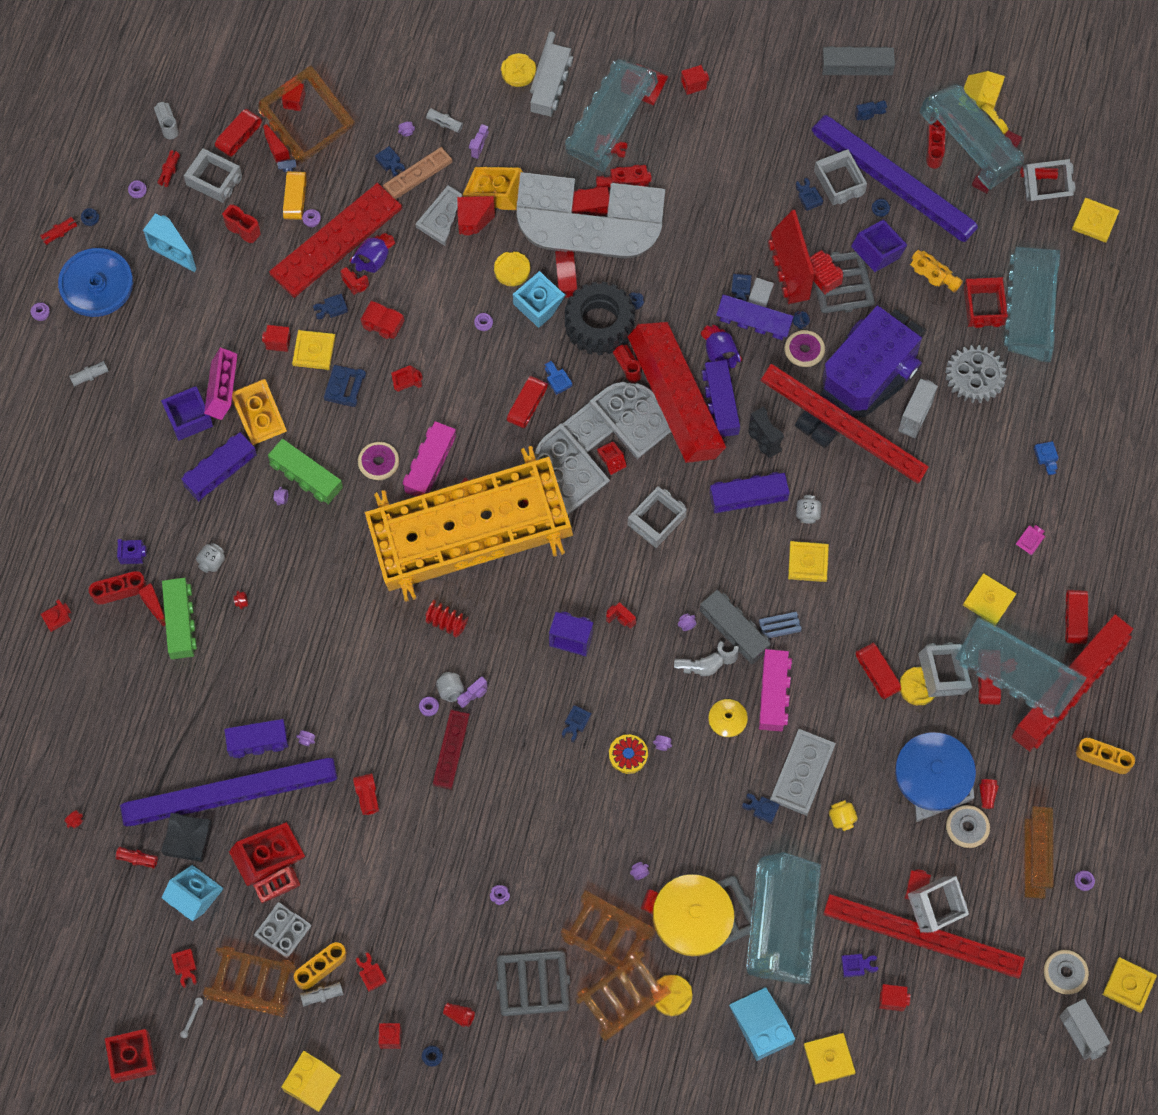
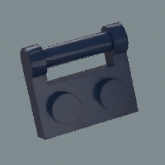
M334 365L325 391L324 400L356 407L358 401L356 398L362 379H365L366 372L362 369L355 370ZM354 377L355 380L350 396L345 397L350 379Z

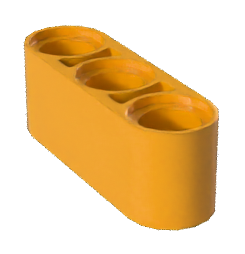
M287 171L283 205L284 219L302 220L306 191V172Z
M1091 738L1082 739L1076 748V755L1079 759L1119 774H1127L1135 764V758L1130 752ZM1082 746L1089 747L1091 752H1085ZM1101 753L1108 754L1110 759H1104ZM1120 760L1127 761L1128 766H1123Z
M334 942L297 969L294 973L297 987L307 990L340 966L347 958L344 946L341 943ZM339 949L342 951L340 957H332L334 950ZM319 962L326 964L322 970H316L315 966ZM305 974L309 976L307 982H299L300 976Z

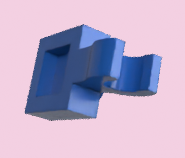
M552 361L545 364V371L549 375L547 382L556 395L572 387L573 383L563 369L557 371Z
M1053 441L1035 445L1034 451L1039 465L1045 464L1048 475L1056 474L1057 464L1055 461L1058 460V455Z

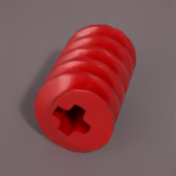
M433 600L425 615L426 623L430 624L433 622V627L439 626L440 630L444 631L446 629L448 634L453 632V636L458 637L464 631L468 617L462 620L463 613L456 617V610H453L450 614V607L447 606L442 610L443 604L440 603L436 607V600Z

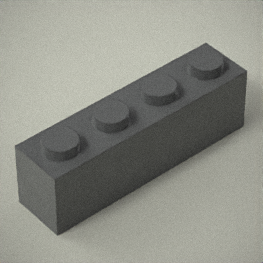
M868 46L823 47L822 75H893L895 68L894 48L885 46L880 48Z
M716 590L700 604L699 611L733 646H739V652L752 665L764 655L765 649H770L768 637L756 630V625L751 620H747L737 606L734 607L730 603V599L726 594H721Z

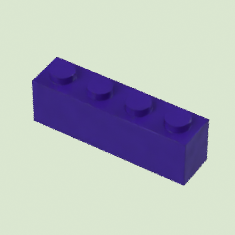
M722 295L716 314L717 317H720L719 321L730 324L733 321L738 323L737 327L748 329L749 326L755 328L754 332L763 335L766 332L772 333V337L783 340L784 337L788 338L794 319L792 315L727 295Z
M727 360L705 363L704 370H701L702 380L706 381L707 385L704 389L706 398L710 400V403H708L709 412L713 416L721 437L739 435L740 424Z
M241 433L233 435L225 445L216 448L211 456L201 460L196 468L184 474L182 478L184 487L199 502L257 456L255 447Z
M778 472L763 477L756 475L745 480L735 479L728 483L717 482L710 485L709 491L714 514L788 501L790 494L785 473L779 474Z

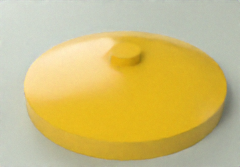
M684 875L667 883L659 892L653 907V923L658 936L670 949L686 956H703L717 950L729 937L734 923V909L730 897L718 883L701 875Z

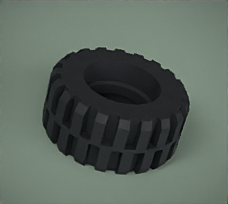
M591 282L590 286L585 284L581 286V290L576 289L573 292V297H569L565 306L566 334L570 337L573 345L577 344L579 350L583 351L585 349L588 354L592 355L595 352L597 355H603L605 352L612 354L616 347L629 342L628 336L635 326V308L632 304V299L630 296H626V292L623 289L618 290L617 285L612 284L610 286L608 282H602V284ZM600 308L612 312L616 316L617 321L610 327L597 329L587 325L582 318L590 310Z

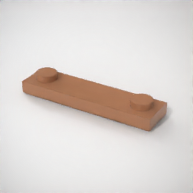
M440 147L383 184V188L396 200L451 164L452 159Z

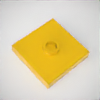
M1085 198L1072 230L1106 243L1119 210Z
M298 330L292 362L293 366L330 370L335 334Z
M790 541L788 579L827 582L829 544Z
M983 573L963 603V606L996 626L1016 596V593Z
M1119 957L1102 995L1141 1013L1157 975Z
M844 1033L804 1043V1049L815 1085L855 1074Z

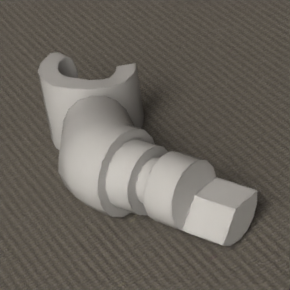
M720 641L717 653L701 658V660H695V662H691V659H675L674 668H684V673L688 674L694 671V674H700V676L713 675L723 664L736 662L739 656V646H734V650L727 653L723 651L724 643Z

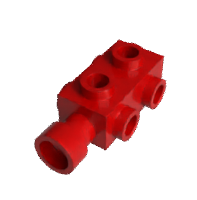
M633 165L632 167L625 168L616 167L610 169V177H604V175L596 176L597 187L610 188L611 183L648 187L649 182H651L650 171L647 172L646 165Z

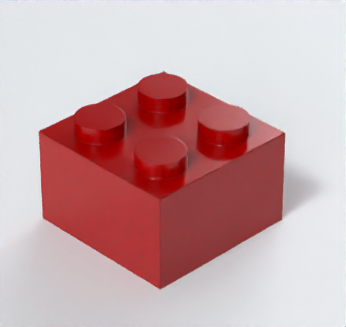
M146 1029L105 1038L111 1079L115 1084L156 1074L150 1034Z

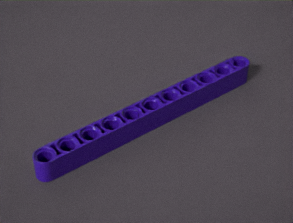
M824 115L812 127V132L817 138L838 153L848 149L860 169L958 240L966 242L978 229L977 224L971 218L829 116Z
M320 759L126 802L120 805L123 825L135 826L170 818L171 813L184 815L333 782L337 779L334 759Z

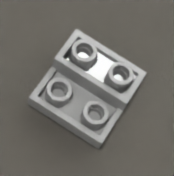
M278 902L253 936L283 957L288 958L312 925Z

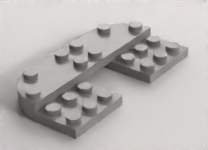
M520 173L516 209L517 223L528 241L537 247L555 251H574L600 254L607 257L632 258L643 254L651 248L661 232L665 189L611 183L607 217L571 213L574 178Z
M626 382L616 383L607 387L591 399L586 406L563 424L561 423L540 441L534 453L535 458L539 460L550 457L567 515L610 482L608 477L587 454L614 432L638 460L671 433L654 393L647 387L637 383L635 385Z

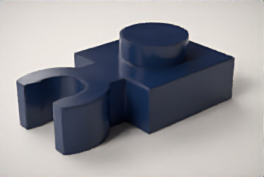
M880 101L876 104L870 102L857 105L855 111L856 120H868L874 117V114H885V108H887L886 101Z
M390 146L375 155L376 161L385 171L391 169L393 177L398 175L396 170L405 171L404 165L399 163V156Z
M807 178L804 179L805 186H801L798 181L796 182L795 187L797 191L801 192L798 197L806 211L823 205V200L816 187L810 188V181Z
M733 274L731 292L732 294H737L734 298L747 302L744 295H750L752 275Z
M342 294L324 299L325 304L313 305L314 311L321 310L320 313L316 314L317 319L324 318L326 314H329L330 318L348 312Z
M574 705L565 721V724L569 727L562 731V738H565L567 733L573 734L571 742H575L577 730L583 733L592 713Z
M747 794L746 798L751 800L752 803L750 805L743 803L742 808L745 810H755L754 817L772 824L780 804L761 797L760 801H758L754 795Z

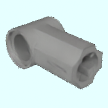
M157 103L154 111L163 136L166 139L176 138L179 131L169 103Z

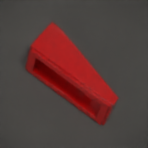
M267 124L264 125V135L275 162L289 160L288 149Z
M150 583L139 591L140 598L159 623L165 626V616L154 588Z
M288 866L253 886L261 903H264L300 886V882L294 869ZM286 875H288V877H289V879H290V883H289V884H288V881H287V879H286V877H285ZM277 879H281L283 887L280 886ZM271 882H273L276 891H273L270 885ZM262 886H266L268 895L265 894Z

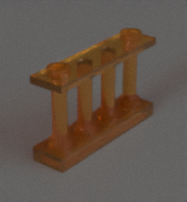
M1032 807L1031 819L1024 820L1025 898L1045 899V889L1053 888V808Z
M585 890L581 896V902L584 907L571 930L562 929L561 937H563V941L572 946L576 944L615 966L616 971L626 976L629 974L632 976L634 968L630 966L643 941L647 939L653 940L656 929ZM595 909L601 913L602 917L588 941H585L578 937L577 934L589 913ZM613 919L619 923V928L607 949L603 951L594 945L607 922ZM631 929L636 932L637 937L622 962L612 955L626 930L629 931Z
M229 946L217 947L216 953L218 956H222L214 985L211 988L205 987L203 996L205 999L285 1017L287 1009L285 1005H282L283 1002L281 1000L289 972L295 973L297 970L294 963L288 960L278 962L236 952L234 948ZM230 958L242 961L234 990H231V993L223 991L222 988ZM249 964L261 965L254 994L251 997L243 996L242 989ZM269 968L281 970L274 998L268 1002L264 1001L261 996Z
M637 950L633 951L626 957L628 960L589 989L584 987L576 993L578 996L575 998L576 1002L580 1004L584 1001L600 1023L601 1031L599 1034L604 1041L615 1035L671 993L666 984L661 985L655 981L640 960L645 956L642 950L639 952ZM633 964L651 988V994L646 998L639 994L624 973V970ZM616 976L635 1001V1006L630 1010L623 1007L607 984ZM599 989L602 990L618 1013V1018L613 1022L606 1019L590 996Z

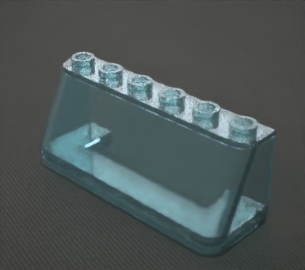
M622 59L613 61L610 73L602 79L601 88L593 94L592 103L584 109L583 118L575 124L574 133L565 141L568 154L602 172L606 170L612 160L611 150L644 95L649 97L658 83L655 71Z
M954 84L925 98L919 113L930 125L938 119L982 168L978 178L989 190L1022 167L1024 163L1023 153L1014 147L1011 140L1004 136L999 127L977 106L975 100L965 93L962 86Z
M1016 247L1015 254H1011L1010 265H1013V270L1009 272V281H1012V286L1008 287V297H1011V303L1007 302L1006 313L1010 314V318L1006 319L1005 330L1009 331L1008 335H1005L1004 346L1007 347L1008 351L1042 362H1051L1055 339L1054 319L1060 250Z
M977 618L955 659L960 661L959 665L967 670L971 668L976 670L975 675L984 680L988 677L993 680L992 684L1000 689L1007 688L1010 690L1008 694L1017 699L1020 697L1026 699L1025 704L1034 709L1037 706L1043 709L1042 713L1052 719L1054 716L1059 717L1087 678L1076 670L981 618Z
M785 852L764 856L759 860L747 958V973L749 975L796 984L810 983L821 864Z

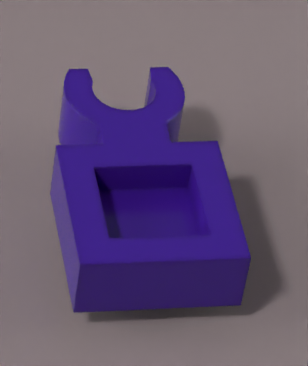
M862 954L841 956L843 978L864 976V970L871 973L877 972L878 967H871L869 964L870 961H876L877 956H869L866 960H863Z

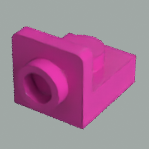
M1029 525L1016 545L1030 555H1033L1041 542L1046 538L1043 535L1045 531L1037 525L1034 527Z

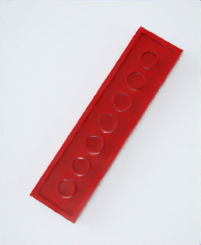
M376 183L269 271L270 276L295 298L401 211L402 205Z

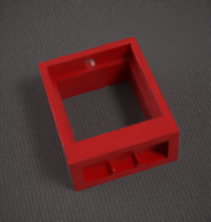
M1003 277L966 279L963 288L968 327L982 328L984 326L1000 327L1005 325L1008 314ZM996 293L999 315L974 316L971 294Z

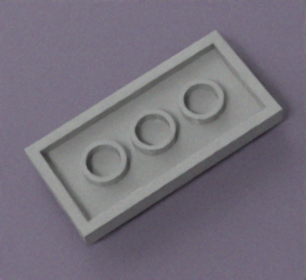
M798 729L770 800L807 816L836 743Z

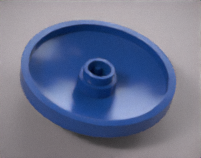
M92 248L75 254L64 264L59 274L58 288L64 303L71 310L83 316L99 317L108 315L124 305L132 292L133 276L128 263L122 256L108 249Z
M933 732L914 737L905 744L896 761L895 777L901 792L911 803L926 810L943 811L959 805L969 795L975 782L976 770L970 752L959 740L947 734Z

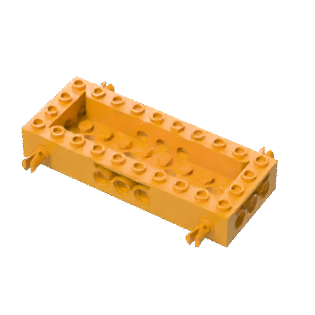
M529 446V456L524 448L521 449L525 461L523 465L389 505L386 491H382L383 500L380 499L376 492L374 496L378 508L365 512L388 590L392 591L401 588L404 601H409L408 592H410L413 600L417 598L412 584L550 543L553 556H557L556 547L559 548L563 555L565 550L563 549L561 539L573 536L550 457L536 460L533 447ZM525 499L529 502V505L526 508H520L518 506L519 501ZM484 511H490L492 516L489 519H483L481 514ZM447 522L455 524L454 529L450 531L445 530L444 526ZM411 533L418 535L417 540L414 542L407 540L408 535Z

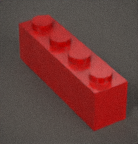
M598 186L593 189H578L574 191L571 213L590 216L607 215L609 204L608 187Z

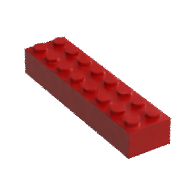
M668 322L638 324L629 334L628 339L685 462L716 459L726 446Z
M1115 614L1018 724L1012 738L1029 752L1034 747L1038 749L1045 741L1044 739L1047 735H1050L1057 727L1056 725L1067 716L1069 710L1076 706L1082 695L1089 691L1095 680L1102 676L1107 666H1110L1117 658L1116 656L1127 647L1132 639L1130 634L1133 628Z

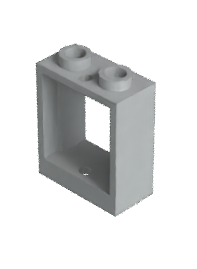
M202 148L184 174V179L187 186L223 203L226 198L231 196L234 186L241 181L242 174L240 166ZM209 163L230 172L220 188L199 179Z
M848 149L816 161L814 172L832 205L843 204L851 198L861 197L866 192L867 183ZM846 166L856 186L835 193L826 173Z
M1070 159L1023 165L1027 202L1074 195L1075 182L1072 181L1073 164L1070 163ZM1063 165L1066 192L1038 195L1035 168Z
M920 379L902 416L899 432L916 438L938 388L933 382Z
M657 487L628 517L627 525L657 548L684 520L687 509L681 501L674 500L667 490ZM657 500L677 515L660 534L640 519Z
M949 642L936 646V644L932 643L924 646L925 648L918 653L929 697L964 695L972 688L961 644ZM933 655H952L958 681L939 682Z
M956 876L942 877L908 893L920 932H934L969 915L967 904ZM943 886L951 912L935 919L927 893Z
M1085 999L1067 1007L1059 1017L1084 1060L1088 1058L1094 1060L1107 1051L1106 1047L1110 1042Z

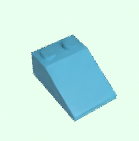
M155 213L143 229L148 247L195 272L196 267L192 253L171 220L164 215L160 216Z
M763 988L729 1005L756 1061L794 1043L795 1037L767 988Z

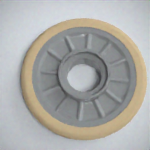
M964 805L957 807L949 814L946 821V829L954 843L961 847L974 848L984 843L988 838L990 823L985 813L979 808ZM963 823H972L974 827L973 830L965 831L963 829Z
M1060 950L1054 952L1048 957L1044 965V976L1048 985L1061 994L1077 993L1083 989L1088 981L1089 971L1087 964L1079 954L1073 951ZM1068 967L1072 975L1064 977L1061 974V968Z

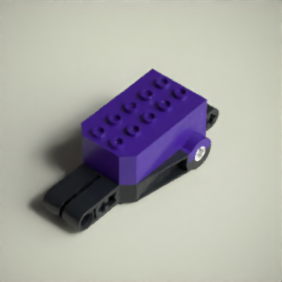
M877 305L865 320L861 319L855 324L840 348L825 363L821 382L822 392L819 395L854 418L868 416L900 391L916 375L922 365V362L917 359V354L927 329L915 320L910 321L911 318L898 308L889 314ZM806 410L794 425L805 435L810 436L812 434L811 439L823 448H826L839 434L838 431Z

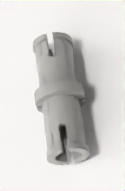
M432 108L427 113L426 119L440 124L442 128L446 127L460 133L463 127L462 122L451 118L448 114L444 115Z
M104 361L89 368L87 366L84 370L69 377L75 387L88 380L92 381L94 380L93 378L109 371Z
M339 982L326 987L320 986L316 990L301 993L300 996L304 1007L320 1001L322 1003L326 1002L327 999L342 996L343 992Z

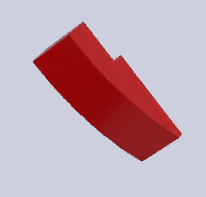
M555 251L558 289L565 294L564 298L573 297V292L577 289L574 252Z

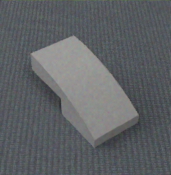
M756 278L748 302L767 307L774 283Z

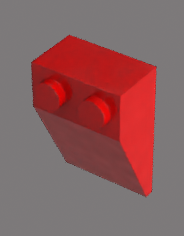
M287 822L237 841L229 851L247 886L262 881L305 857Z

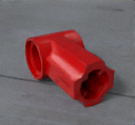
M627 345L616 347L613 355L625 373L626 380L631 383L638 382L642 377L640 363L634 358Z
M372 773L354 777L353 782L356 794L359 797L362 814H375L379 811Z

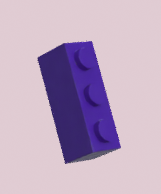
M284 719L224 729L227 752L233 758H242L245 754L251 753L253 755H260L264 751L269 750L278 752L288 747Z

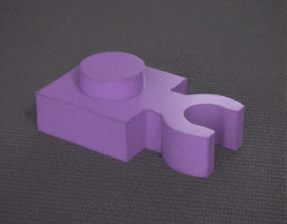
M482 124L480 126L479 133L476 134L475 139H472L469 145L471 156L477 159L481 154L484 141L489 133L487 131L488 126Z
M480 677L467 688L465 693L457 698V703L464 708L471 700L477 697L481 698L487 692V681Z

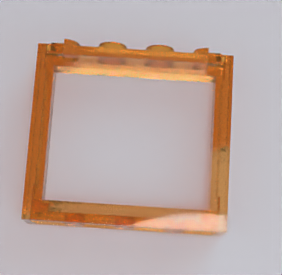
M311 65L261 99L258 105L260 114L268 118L271 128L275 132L278 131L281 135V141L284 145H288L291 148L292 155L296 160H300L301 163L349 131L355 123ZM307 79L343 126L304 153L268 106Z

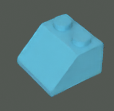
M539 271L513 293V304L539 328L553 316L564 299L565 294Z
M191 865L169 881L162 899L180 911L185 917L194 921L205 913L222 892L223 887Z

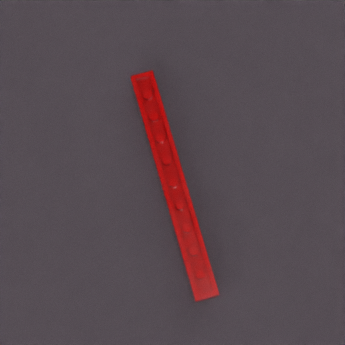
M770 364L760 380L761 382L917 484L921 481L928 469L927 465L773 364Z
M829 894L823 913L825 916L1018 979L1020 978L1025 961L1024 957L941 930L920 932L917 922Z

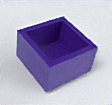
M882 220L859 232L851 247L876 272L900 259L907 244Z
M196 386L161 400L178 441L213 427L210 416L204 414L205 404Z
M556 612L549 631V646L587 656L593 637V622L585 617H573L567 612Z

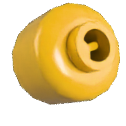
M846 800L831 805L832 809L829 810V816L833 826L837 829L842 828L843 831L853 828V823L858 820L852 803H846Z

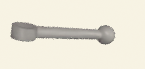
M202 998L195 1000L196 1005L185 1029L180 1033L182 1038L188 1037V1030L197 1010L203 1005Z

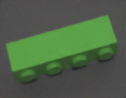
M281 439L268 454L269 464L272 468L284 472V475L290 481L295 480L304 491L308 492L309 490L312 492L314 497L320 502L324 501L329 505L343 488L339 478L284 439Z
M185 578L162 581L168 654L171 659L194 657L197 643L196 638L192 636V632L195 631V622L191 620V614L194 613L193 603L189 602V596L192 595L191 584H187Z

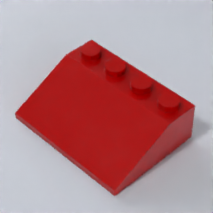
M792 210L771 232L770 240H768V248L774 254L772 256L773 264L778 268L777 278L783 285L782 295L784 298H787L788 304L810 300L814 279V270L796 211Z

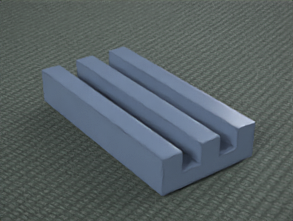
M797 612L759 619L761 632L768 638L801 632L802 629ZM794 619V620H790V621H785V622H780V623H776V624H771V625H766V626H764L765 624H770V623H775V622H779V621ZM795 625V627L766 633V630Z

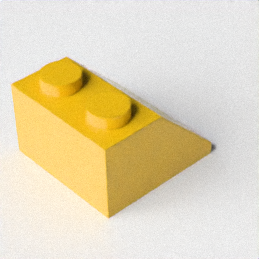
M989 71L968 75L958 106L978 113H982L980 108L985 104L994 109L1005 76Z
M303 1051L281 1088L287 1094L320 1112L341 1075L322 1061Z

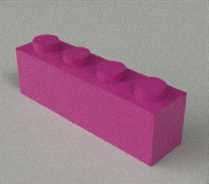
M221 347L211 361L204 414L220 420L223 419L231 407L237 361L236 353Z
M436 421L432 427L428 428L426 433L427 439L425 443L422 442L420 444L419 455L411 463L410 474H406L404 477L405 493L415 497L430 493L456 439V429Z
M765 649L759 730L783 731L784 725L788 724V714L785 713V707L789 706V695H786V688H790L791 677L787 676V670H791L792 658H788L789 651Z

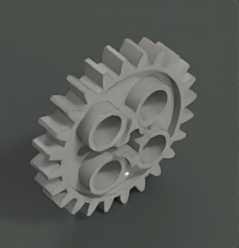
M972 345L969 350L963 347L962 352L957 350L956 354L951 356V361H948L945 371L947 373L945 379L950 380L948 387L954 386L952 393L958 391V398L964 395V401L971 398L972 403H974L975 399H978L979 403H981L983 398L987 402L990 396L995 398L996 394L1001 392V387H1004V381L1007 377L1005 375L1006 368H1002L1004 362H998L1000 356L994 357V351L988 353L987 347L982 351L980 345H978L977 350H974ZM973 361H979L981 364H976ZM959 371H965L967 374H961ZM985 374H990L992 378L987 377ZM971 384H976L978 388L971 386Z

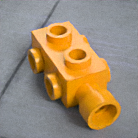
M917 250L912 256L913 261L910 265L914 268V271L919 275L927 277L932 285L941 286L946 284L952 292H956L961 286L963 280L957 276L954 277L952 275L953 272L947 266L938 262L932 255L925 251Z

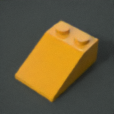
M475 167L464 190L463 197L494 196L495 208L516 210L520 173L523 171L521 168Z
M265 379L233 391L232 402L252 445L287 431Z

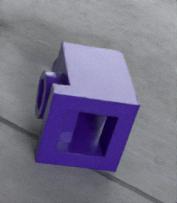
M118 539L117 558L120 564H143L144 557L147 556V547L143 545L142 540L122 541V539Z

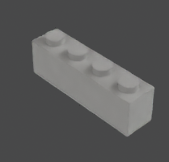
M550 44L531 99V112L551 117L553 110H557L559 102L557 98L562 95L563 81H567L568 66L571 67L573 63L570 48Z

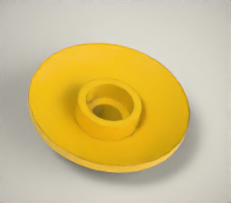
M724 699L712 706L708 720L710 727L718 735L734 737L745 729L748 716L745 708L739 702ZM730 713L732 718H726L725 714Z

